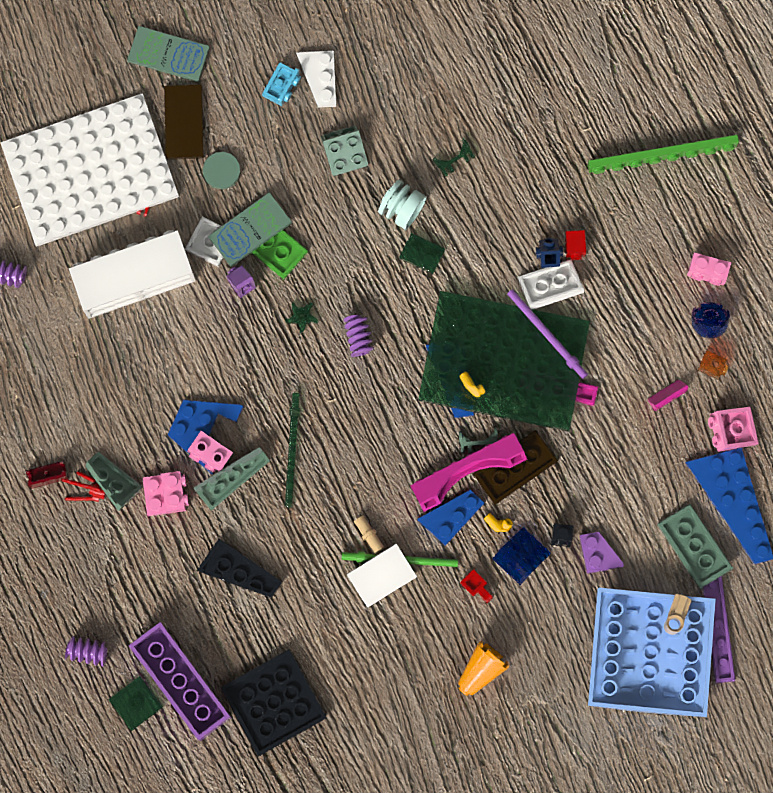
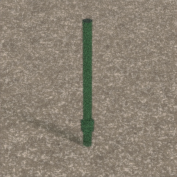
M292 393L291 408H289V416L291 418L285 507L292 508L297 428L298 417H300L301 408H299L300 393Z

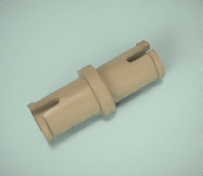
M364 515L354 521L363 535V540L368 542L374 554L379 553L385 548L377 537L376 530L372 529Z

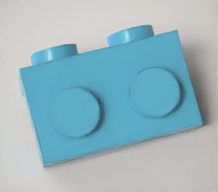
M279 62L262 96L280 106L284 102H288L292 95V92H290L292 87L297 86L301 79L299 69L295 68L294 70Z

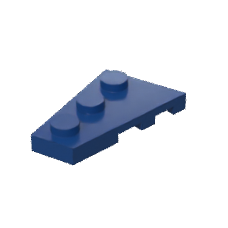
M469 490L418 518L417 521L446 546L484 505V502Z

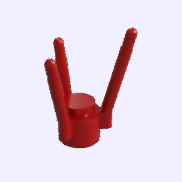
M77 471L76 474L93 482L91 485L66 478L62 479L63 482L90 489L89 494L93 495L65 497L66 501L99 502V499H105L106 494L96 480L82 472Z

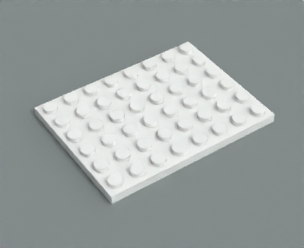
M143 94L0 142L36 247L179 197Z

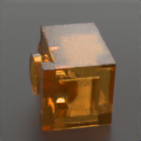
M706 350L697 371L719 379L721 375L725 376L729 365L726 364L728 359ZM712 362L718 363V367H713Z

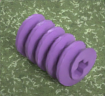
M3 260L0 265V284L4 285L7 282V285L10 287L15 285L16 288H20L26 277L27 266L25 265L23 270H20V264L13 268V262H10L7 267L6 261Z
M352 315L344 318V322L347 323L345 329L349 330L346 335L351 337L348 339V343L352 344L349 348L350 351L354 352L351 354V357L368 354L374 347L368 346L372 339H366L367 336L371 335V332H365L369 325L363 324V322L368 320L367 317Z
M72 636L66 647L65 660L70 655L71 661H75L76 657H78V662L81 663L85 658L86 664H90L93 659L94 665H98L101 661V666L104 667L108 649L105 642L98 646V641L95 640L93 645H91L90 639H87L84 644L82 637L79 638L78 642H75V637Z

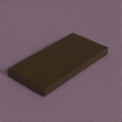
M202 85L164 86L166 160L203 159Z
M536 430L519 441L527 460L511 468L489 467L473 473V476L494 505L503 501L558 462Z

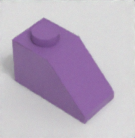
M243 266L232 268L226 276L228 282L240 298L256 288L253 278Z

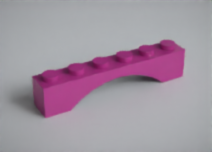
M513 433L502 437L501 440L493 444L486 445L475 453L468 454L459 461L452 462L448 467L437 470L424 479L417 480L410 486L422 510L425 512L441 504L451 487L466 475L489 467L511 468L527 460Z

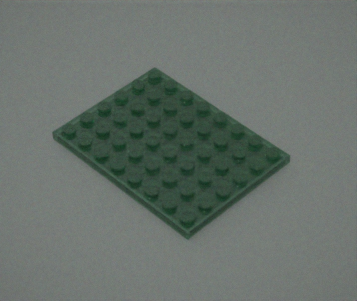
M440 291L418 401L570 431L580 376L573 368L570 369L566 364L567 361L518 306ZM532 310L566 350L580 361L579 364L582 366L590 321ZM468 372L475 386L483 385L485 393L480 395V397H474L465 388L460 375Z

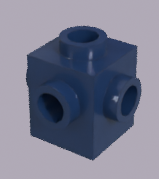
M546 238L539 240V247H536V259H540L541 268L560 267V257H563V246H559L558 239Z

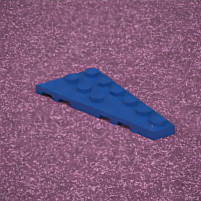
M742 448L686 462L685 464L691 470L697 482L700 483L721 517L726 521L732 533L737 537L753 564L773 560L772 550Z

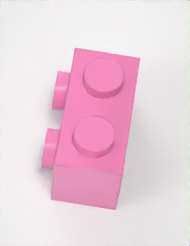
M694 253L687 276L694 280H705L713 285L724 286L731 262Z
M202 431L187 451L190 453L189 457L196 462L202 461L206 464L205 468L212 473H215V471L220 472L233 453Z

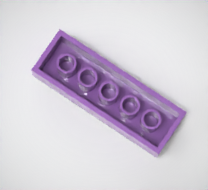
M161 622L129 645L198 741H202L232 718Z

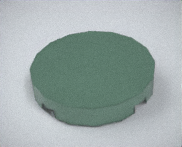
M216 152L205 161L203 176L212 188L228 189L239 180L240 165L233 155L226 152Z

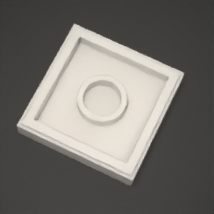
M202 216L185 251L219 267L223 256L208 236L222 226Z

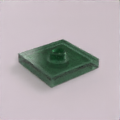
M141 676L109 699L131 731L164 708Z

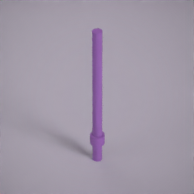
M513 289L510 290L507 295L562 355L570 369L573 368L584 379L588 373L579 364L580 361L566 350Z

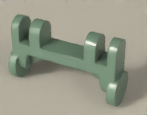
M494 428L492 435L485 441H471L462 435V431H459L461 454L465 452L464 446H467L469 454L472 453L473 445H488L498 440L497 428Z

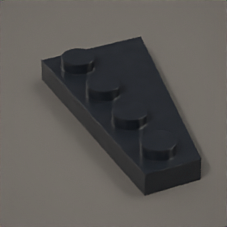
M220 539L217 540L197 569L198 572L271 599L283 583Z

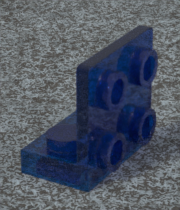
M522 527L501 547L492 559L521 585L551 553Z

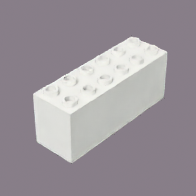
M178 230L166 231L163 233V236L157 238L155 236L149 237L143 243L129 244L126 249H115L110 251L109 255L103 257L98 255L91 258L89 262H78L69 268L82 309L88 319L196 281Z

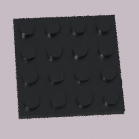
M290 650L281 653L221 687L258 757L327 719Z

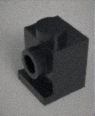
M554 523L551 546L570 547L573 525Z

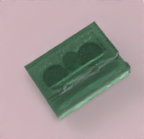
M411 233L399 259L434 274L445 252V248Z

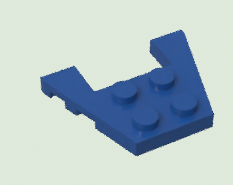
M183 400L168 436L187 452L201 431L208 436L210 435L218 415L237 423L244 407L237 404ZM199 460L198 463L205 468L206 464Z

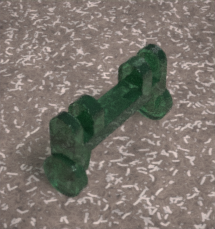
M464 138L461 140L463 144L459 155L450 161L437 160L436 157L433 158V162L445 177L448 176L445 168L450 173L454 172L451 164L461 158L468 163L470 160L467 154L472 159L475 158L468 142Z

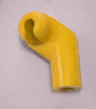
M468 372L460 375L465 388L474 397H480V395L485 393L483 385L475 386Z
M491 513L484 518L495 532H507L513 526L511 519L497 520Z

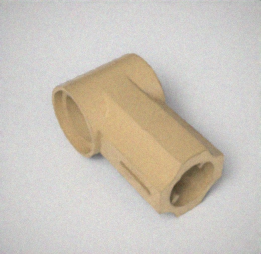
M675 594L667 619L664 622V630L668 634L675 635L682 630L692 599ZM669 621H677L678 629H672L669 626Z

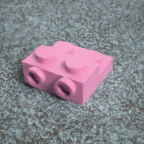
M750 407L720 410L710 414L708 425L713 429L712 443L714 447H717L718 452L758 444Z
M180 471L143 477L147 516L186 511V506H189L188 495L184 494L183 487H186V478Z

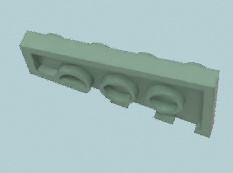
M258 447L193 489L212 511L270 460L261 448Z

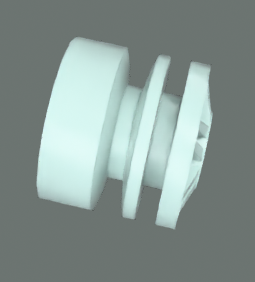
M399 179L384 195L378 213L384 215L387 212V219H391L397 214L395 224L407 230L423 208L427 196L417 190L408 195L410 186L407 184L403 187L404 182Z

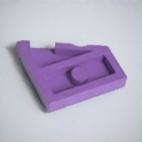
M599 532L579 536L587 574L624 567V563Z

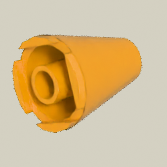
M481 640L477 644L458 681L460 685L458 689L466 696L468 694L474 695L506 671L510 666L509 662L506 661L504 663L501 660L503 656L489 644L485 643L483 645Z

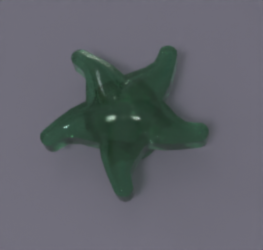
M294 302L291 303L294 315L290 319H285L287 324H298L300 334H303L307 323L318 324V320L310 314L313 303H309L301 308L297 307Z

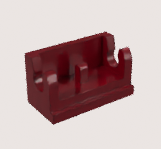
M65 461L26 470L28 486L31 489L61 482L63 478L69 479Z

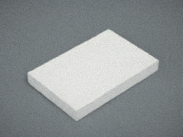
M571 259L561 262L560 267H547L518 276V282L531 310L584 293V288Z
M394 544L347 574L367 608L417 577L397 544Z

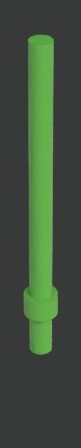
M358 551L357 553L342 552L341 560L365 563V561H369L378 554H365L364 551ZM405 556L409 564L458 567V559Z

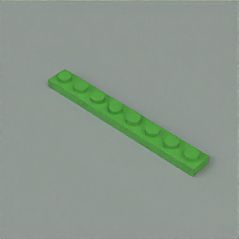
M737 135L600 158L589 160L587 167L589 173L600 174L608 169L618 171L625 166L635 168L648 162L649 164H657L661 162L660 160L668 159V161H675L683 156L693 158L700 153L710 155L716 153L717 150L727 152L734 150L739 140Z

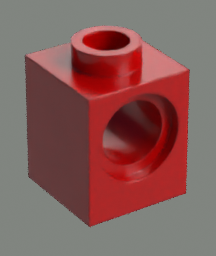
M585 230L566 231V258L580 260L582 257H585Z

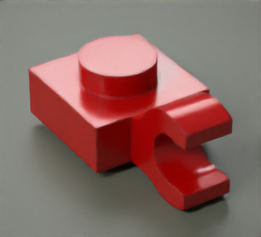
M474 569L460 582L472 597L479 594L486 603L493 599V596L484 588L487 582Z

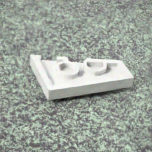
M334 51L296 53L317 107H336Z

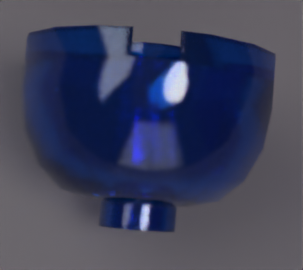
M702 303L701 307L697 309L694 307L692 310V328L703 338L713 339L720 337L727 331L729 326V310H724L723 305L718 303Z

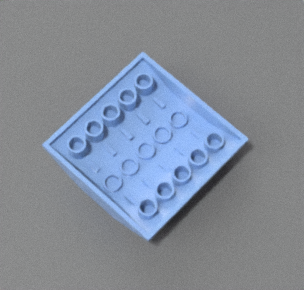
M598 588L588 706L656 714L707 717L715 599L686 596L692 600L684 621V627L679 633L671 635L664 630V622L667 619L675 595ZM669 621V626L672 629H678L677 621Z

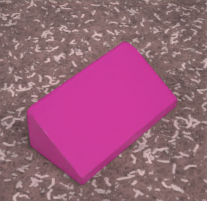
M677 380L648 398V402L654 411H657L686 393L689 387L681 380Z

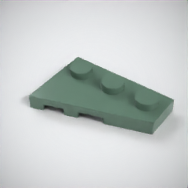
M99 452L89 459L85 465L118 511L128 504L143 488L142 485Z

